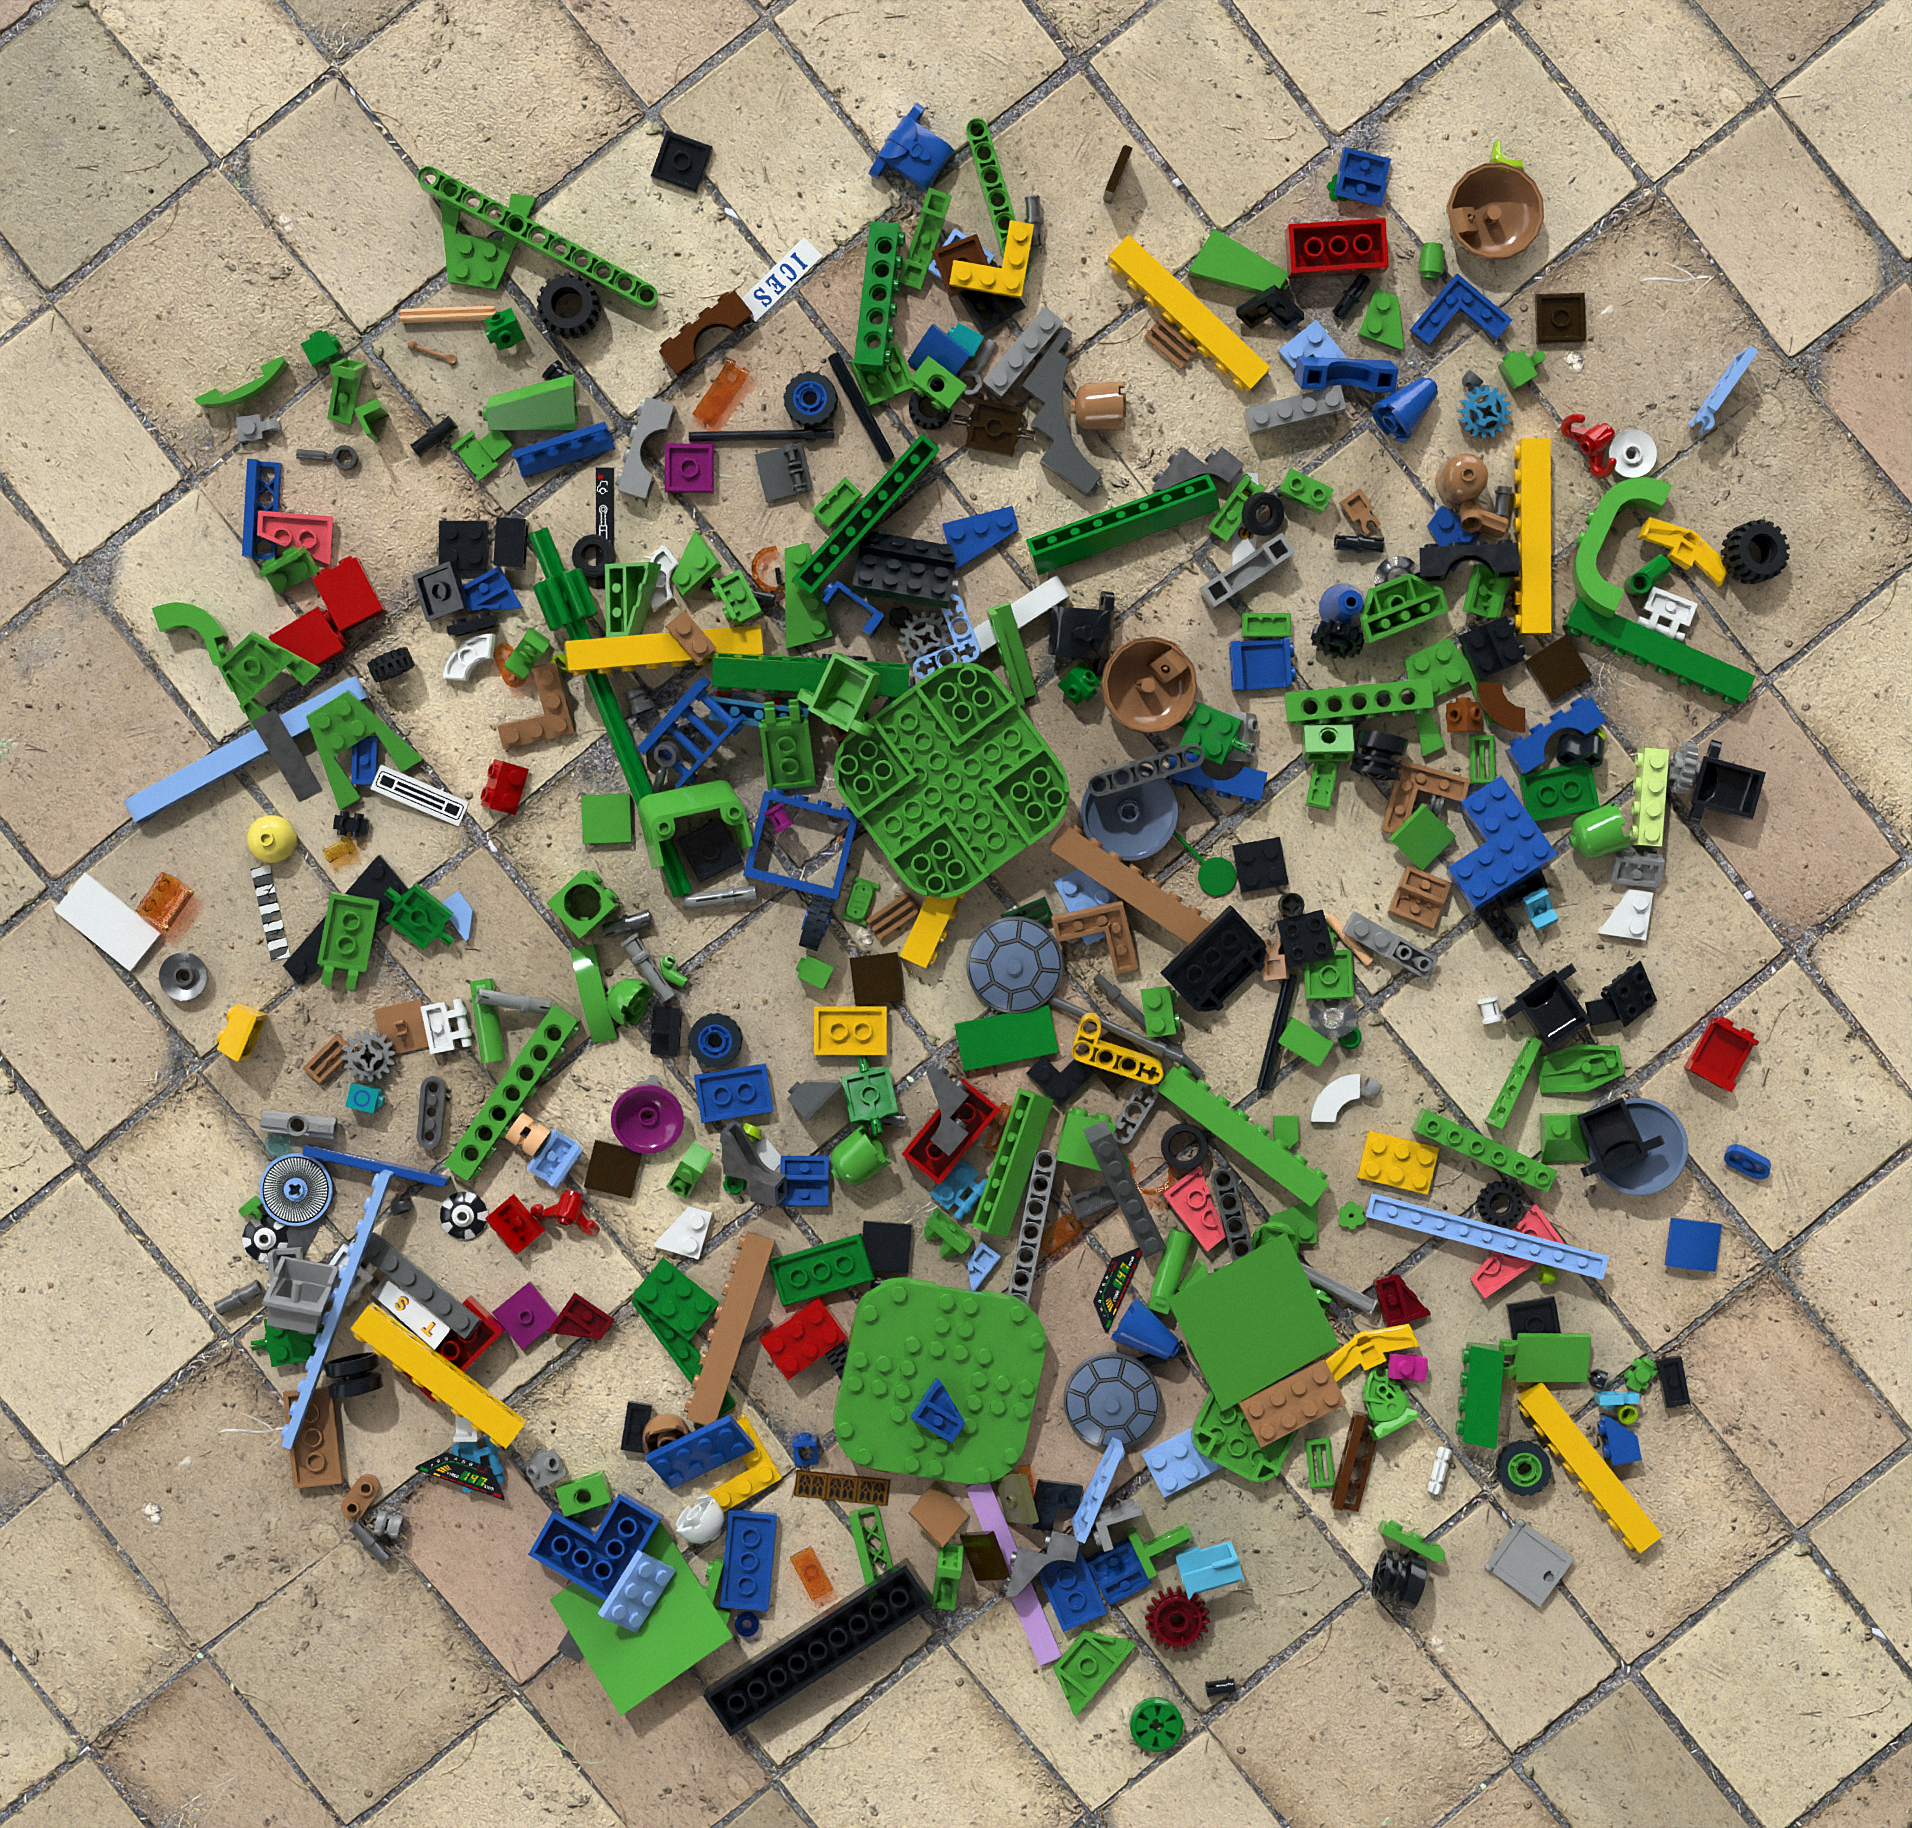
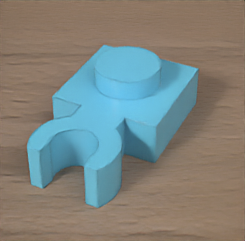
M1636 1391L1594 1392L1595 1402L1602 1405L1603 1409H1616L1617 1405H1624V1403L1640 1404V1394Z

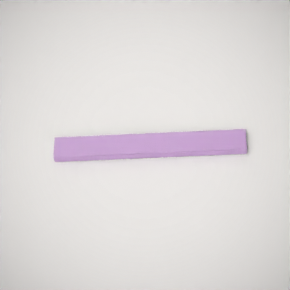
M991 1483L970 1484L966 1486V1490L983 1531L995 1532L1011 1576L1013 1566L1009 1565L1012 1552H1017L1018 1548ZM1030 1582L1018 1596L1011 1598L1039 1666L1062 1657L1032 1582Z

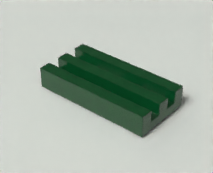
M1044 896L1000 916L1001 918L1012 916L1043 903V908L1022 917L1032 918L1046 912L1047 917L1037 920V922L1043 924L1052 920L1051 916L1053 914Z

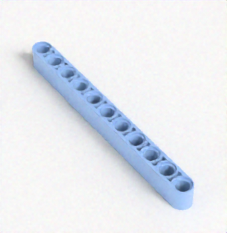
M357 676L345 680L279 716L292 739L294 740L311 731L306 718L307 714L346 690L352 692L360 701H366L368 696ZM255 729L127 798L124 804L135 824L140 823L270 752Z

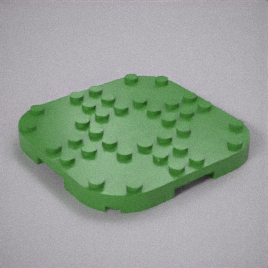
M956 662L938 668L866 721L874 726L870 737L852 731L843 740L836 753L834 779L841 797L887 856L888 861L901 879L914 891L925 896L950 898L968 891L998 867L1052 830L1062 819L1069 801V781L1059 759L1003 682L989 669L974 663Z
M906 1277L892 1278L880 1282L879 1286L871 1291L868 1290L861 1298L852 1320L846 1361L833 1412V1425L840 1447L857 1464L876 1470L973 1485L986 1484L1002 1478L1018 1463L1026 1444L1046 1353V1335L1038 1316L1026 1302L1008 1294L986 1290L976 1292L940 1286L932 1281ZM936 1377L942 1382L965 1421V1425L952 1443L912 1420L910 1416Z

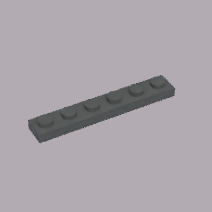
M375 1232L372 1233L364 1257L462 1338L468 1340L483 1320Z

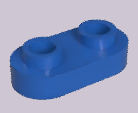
M1733 1144L1726 1148L1724 1161L1730 1167L1753 1179L1762 1180L1770 1175L1771 1162L1766 1157L1739 1144Z

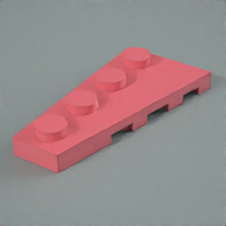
M1536 1203L1532 1205L1512 1229V1231L1564 1244ZM1493 1251L1470 1277V1280L1482 1297L1486 1298L1537 1262Z

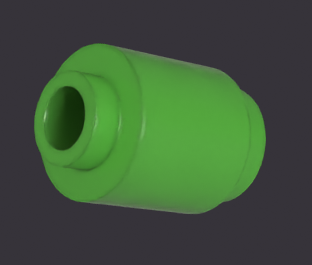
M1435 242L1424 243L1423 249L1420 251L1418 271L1420 275H1423V279L1437 280L1438 276L1443 275L1445 257L1443 244Z

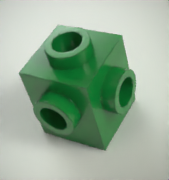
M512 308L494 313L491 317L485 319L488 327L487 330H484L490 344L495 342L499 351L510 348L526 339Z
M1081 661L1057 686L1077 706L1083 700L1088 702L1098 693L1095 688L1101 681Z

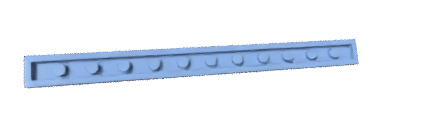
M384 1169L380 1174H376L371 1187L375 1189L372 1197L368 1196L364 1204L363 1210L366 1211L364 1219H360L356 1226L355 1233L358 1234L356 1242H351L346 1255L350 1257L347 1266L343 1265L338 1276L341 1279L339 1288L335 1287L330 1298V1301L333 1302L330 1311L327 1310L323 1317L322 1324L325 1325L322 1334L318 1333L313 1347L317 1348L316 1352L307 1361L305 1370H308L306 1379L302 1378L297 1389V1392L300 1393L297 1402L294 1401L289 1411V1415L292 1416L289 1424H285L280 1438L284 1439L281 1446L287 1449H291L298 1439L324 1363L394 1174L392 1171Z

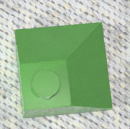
M1586 1112L1540 1113L1541 1162L1590 1161L1589 1142L1577 1116Z

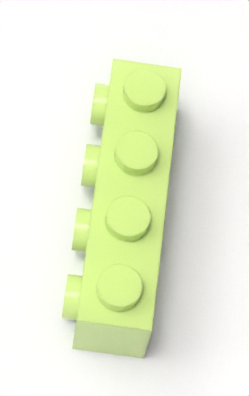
M1641 748L1636 753L1635 767H1637V771L1633 781L1635 798L1631 806L1633 825H1631L1629 831L1631 845L1662 847L1669 760L1668 749Z

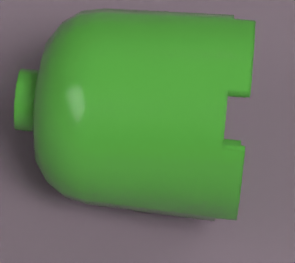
M1614 802L1582 814L1572 822V835L1568 836L1573 850L1578 849L1585 858H1599L1631 847L1629 834L1624 836L1621 827L1625 825V821L1618 806L1614 805Z
M861 1125L831 1152L830 1157L833 1166L831 1172L838 1181L843 1179L846 1183L857 1186L892 1163V1159L886 1158L889 1152L879 1137H871L866 1132L869 1130L868 1126Z

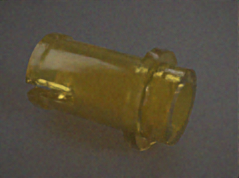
M349 836L346 838L341 837V841L326 849L324 848L323 854L326 860L332 863L347 853L349 855L353 854L356 846Z

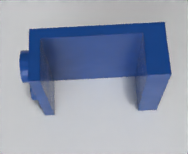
M838 580L834 585L830 582L822 593L824 605L829 607L839 592L871 615V618L862 629L863 634L871 639L885 621V615L851 592L850 589Z

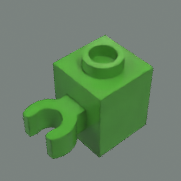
M1513 350L1502 357L1504 362L1498 368L1512 391L1538 375L1534 366L1544 361L1546 356L1542 350L1529 358L1524 350L1517 354Z

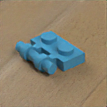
M961 1158L940 1185L937 1184L929 1195L947 1210L955 1203L959 1209L953 1215L961 1221L966 1214L969 1215L974 1210L972 1207L982 1197L987 1179L984 1178L978 1185L974 1179L979 1172ZM969 1186L973 1192L964 1201L960 1198V1195Z
M489 1435L483 1437L484 1447L479 1448L478 1442H460L452 1445L454 1455L482 1465L481 1456L488 1455L490 1468L498 1484L505 1482L503 1472L505 1471L503 1464L499 1462L497 1454L499 1448L489 1440ZM462 1486L463 1493L474 1491Z

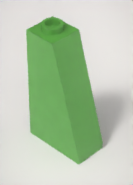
M1213 229L1187 273L1191 278L1256 295L1274 284L1284 292L1289 284L1285 280L1289 273L1216 229Z
M575 375L563 376L489 397L487 406H483V420L488 421V430H576L578 408Z

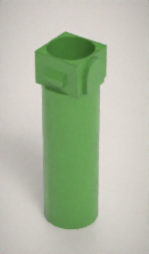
M493 978L470 981L481 1063L505 1060L498 1006L475 1002L476 995L480 996L476 993L478 988L496 991L495 981Z
M1170 1228L1165 1244L1167 1248L1163 1250L1150 1291L1151 1294L1147 1303L1148 1309L1164 1314L1170 1312L1171 1307L1167 1298L1175 1295L1192 1242V1234Z

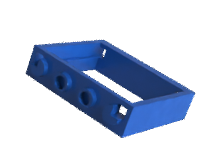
M771 788L770 792L764 791L752 838L753 846L750 847L743 876L838 900L858 823L857 817L849 807L841 806V810L831 808L832 803L818 800L817 804L808 802L809 797L794 794V798L784 796L785 791ZM770 800L850 820L833 888L753 868L766 819L763 813L768 811Z

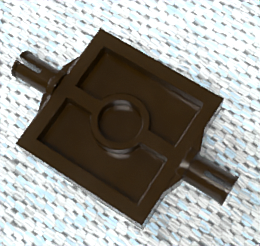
M978 398L975 399L974 408L969 417L955 414L953 424L967 426L968 436L965 447L1013 457L1014 448L1019 438L1034 441L1035 431L1021 428L1023 408Z

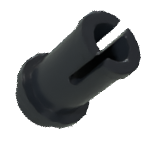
M1226 1676V1679L1205 1682L1207 1697L1224 1694L1232 1696V1693H1236L1234 1678H1229V1676Z

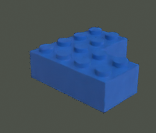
M1502 775L1461 801L1460 810L1484 844L1449 866L1446 874L1473 913L1553 863L1556 860L1557 853Z
M624 1491L617 1495L597 1532L570 1516L564 1517L563 1512L557 1509L551 1513L528 1555L606 1601L637 1550L644 1553L664 1515Z

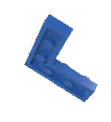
M1457 273L1409 331L1428 346L1459 309L1496 340L1513 319Z

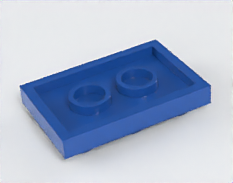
M766 1063L694 1075L701 1123L774 1111Z
M1080 1547L1076 1562L1056 1560L1047 1564L1038 1573L1063 1632L1107 1614L1106 1607Z

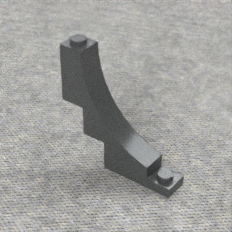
M1064 327L1026 379L1021 390L1043 405L1031 422V427L1053 442L1041 458L1040 464L1087 497L1090 492L1095 494L1101 486L1102 482L1099 479L1102 474L1079 451L1066 424L1062 392L1064 375L1069 359L1060 354V352L1065 353L1073 343L1070 339L1073 332Z

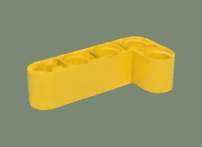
M1086 1013L1081 1017L1072 1043V1055L1076 1060L1148 1084H1156L1161 1081L1163 1066L1159 1059L1099 1040L1101 1033L1100 1017L1095 1013ZM1088 1021H1093L1097 1027L1089 1031L1084 1028V1024ZM1079 1044H1086L1089 1047V1051L1080 1053L1076 1047ZM1108 1051L1112 1054V1058L1107 1061L1102 1060L1099 1057L1100 1053ZM1125 1059H1132L1136 1062L1131 1068H1126L1122 1063ZM1140 1062L1143 1063V1067H1141V1072H1139ZM1155 1067L1156 1072H1153L1152 1075L1148 1074V1070Z

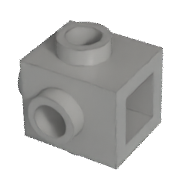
M544 1447L530 1453L531 1458L523 1462L527 1475L535 1488L547 1486L566 1475L561 1464V1458L555 1448L546 1451Z

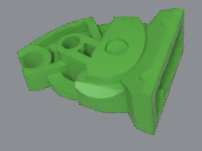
M1376 1366L1371 1368L1362 1388V1402L1368 1408V1414L1366 1415L1372 1424L1375 1425L1369 1431L1373 1441L1420 1417L1416 1410L1410 1409L1408 1398L1394 1380L1389 1379L1388 1369H1383L1384 1375L1380 1378L1376 1374L1378 1369Z

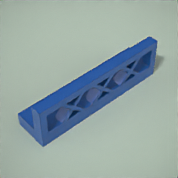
M601 422L514 450L512 453L518 463L522 478H526L614 450L615 446L606 422Z
M247 458L242 556L247 559L268 560L272 557L277 558V543L268 540L271 544L270 554H257L258 544L264 539L261 536L258 538L257 526L260 507L263 511H270L273 508V512H279L282 466L279 462H261L258 459ZM262 467L275 468V476L268 484L261 478ZM268 489L273 495V502L265 508L260 502V496Z

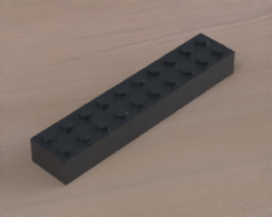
M905 1558L876 1577L869 1584L862 1586L709 1685L703 1697L729 1736H732L933 1606L934 1597L909 1559ZM877 1590L878 1596L874 1597L870 1603L868 1595ZM881 1605V1608L874 1610L873 1606Z

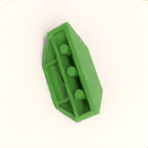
M1406 574L1368 589L1360 622L1366 642L1371 643L1447 613L1449 610L1442 588L1434 586L1413 574Z

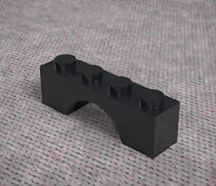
M1510 539L1500 540L1494 544H1488L1487 541H1476L1473 545L1453 542L1449 546L1439 547L1438 544H1426L1423 548H1419L1420 578L1427 582L1445 581L1449 571L1455 565L1464 561H1477L1484 564L1491 571L1494 578L1519 577L1518 542H1513Z

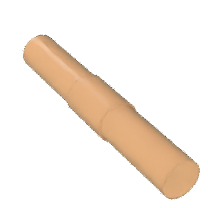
M1330 913L1325 918L1327 924L1366 966L1369 965L1373 958L1363 949L1358 941L1342 933L1344 927Z

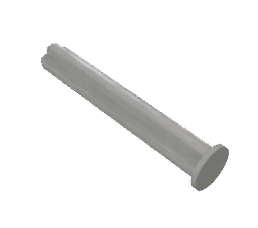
M1301 1263L1311 1284L1367 1312L1366 1315L1368 1316L1372 1314L1378 1301L1377 1298L1372 1299Z

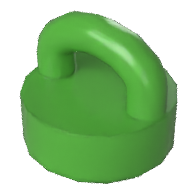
M254 1196L238 1212L243 1218L251 1214L256 1220H261L262 1214L257 1207L262 1201L257 1196Z

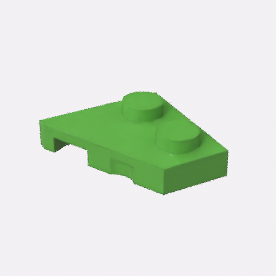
M1375 288L1357 336L1402 351L1404 344L1398 296Z
M695 531L692 534L672 577V581L682 596L689 598L722 567L702 535Z
M1318 1200L1312 1207L1302 1202L1288 1207L1282 1212L1268 1216V1222H1282L1290 1226L1297 1233L1300 1243L1317 1244Z

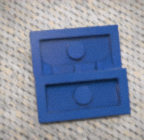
M1343 147L1334 195L1382 207L1387 186L1385 181L1391 158Z
M932 324L907 362L918 370L929 356L957 377L960 373L959 371L972 354L939 327ZM933 382L937 386L942 387V389L944 388V384L942 382Z
M781 1156L780 1173L785 1174L787 1177V1197L780 1203V1207H829V1156Z
M1671 1217L1664 1265L1716 1272L1722 1224Z
M1128 1537L1113 1544L1112 1550L1106 1552L1102 1550L1085 1559L1109 1606L1152 1584Z

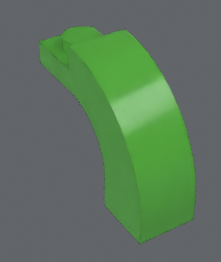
M180 602L167 603L152 608L160 632L168 633L185 627L197 630L205 641L213 665L217 666L228 654L225 644L220 643V640L229 636L220 621L208 611Z

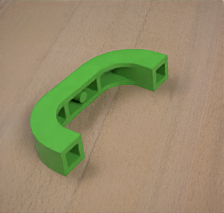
M1648 477L1627 479L1609 489L1601 499L1595 512L1590 510L1585 524L1589 525L1586 533L1580 532L1575 543L1579 548L1573 561L1572 578L1575 589L1582 601L1595 612L1611 619L1625 591L1606 582L1600 576L1596 566L1598 552L1614 517L1621 510L1629 507H1640L1659 514L1672 487L1671 484Z

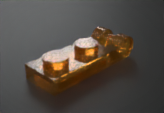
M729 358L692 413L693 416L714 428L748 378L750 371L745 367L743 369L736 365V361ZM730 373L737 377L734 383L727 379Z

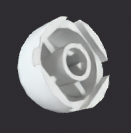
M705 1494L695 1499L698 1504L692 1509L688 1505L676 1522L677 1532L687 1541L695 1544L715 1540L720 1535L723 1526L724 1514L722 1508L711 1495Z

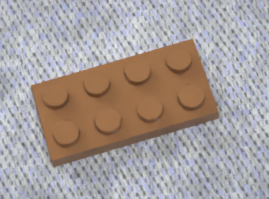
M1322 1359L1239 1402L1238 1405L1259 1447L1262 1448L1345 1405L1346 1401L1326 1361Z
M328 1386L316 1387L296 1444L289 1449L294 1489L344 1482L335 1399L330 1398ZM297 1390L283 1392L286 1424H289L292 1418L289 1415L292 1403L294 1401L297 1402L300 1396Z

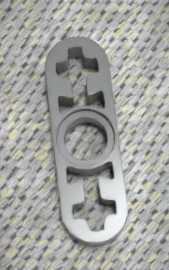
M1140 1082L1115 1121L1116 1127L1113 1137L1117 1143L1126 1144L1134 1136L1158 1096L1156 1084ZM1151 1085L1153 1095H1147L1144 1099V1102L1148 1103L1146 1107L1140 1102L1134 1101L1136 1096L1139 1099L1143 1096L1142 1087L1147 1088ZM1133 1105L1141 1108V1115L1137 1119H1131L1128 1116V1109ZM1125 1117L1127 1121L1134 1123L1135 1126L1132 1128L1128 1125L1126 1129L1128 1136L1126 1138L1122 1136L1118 1139L1116 1129L1124 1127L1125 1122L1121 1120Z

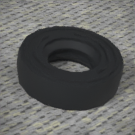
M1259 492L1250 496L1242 509V522L1245 528L1259 536L1271 535L1277 531L1284 519V506L1281 500L1274 494ZM1267 505L1270 509V516L1266 522L1259 523L1256 519V511L1260 506Z
M591 534L584 536L577 541L573 548V565L575 568H581L586 577L605 576V564H615V549L610 541L601 535ZM591 547H598L603 553L601 563L595 566L589 565L585 560V553Z

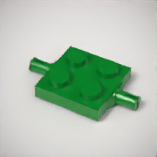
M1199 702L1193 715L1189 719L1184 718L1183 722L1177 724L1185 728V734L1179 746L1196 743L1203 749L1204 758L1223 766L1234 749L1247 754L1249 750L1241 746L1248 749L1251 747L1250 744L1238 740L1243 720ZM1190 749V750H1189L1190 752L1195 753V754H1197V755L1200 756V752H1199L1198 750H1196V749Z
M417 882L402 896L392 889L391 886L384 893L385 896L395 903L392 912L385 920L422 950L436 938H439L448 947L455 940V938L444 931L446 922L454 912Z
M860 1055L857 1057L860 1070L851 1075L841 1076L851 1125L871 1122L873 1136H878L876 1126L879 1135L883 1134L880 1120L885 1117L899 1115L889 1066L878 1069L869 1068L867 1055H862L864 1064H862Z
M263 1319L266 1332L265 1339L251 1341V1345L261 1344L251 1347L252 1351L267 1349L270 1355L271 1367L306 1361L310 1356H314L317 1349L313 1347L318 1333L322 1334L324 1327L319 1328L316 1334L304 1335L295 1330L275 1329L274 1326L267 1325V1319Z

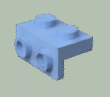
M553 1128L526 1168L556 1189L559 1184L565 1181L571 1166L578 1162L583 1149L577 1141Z

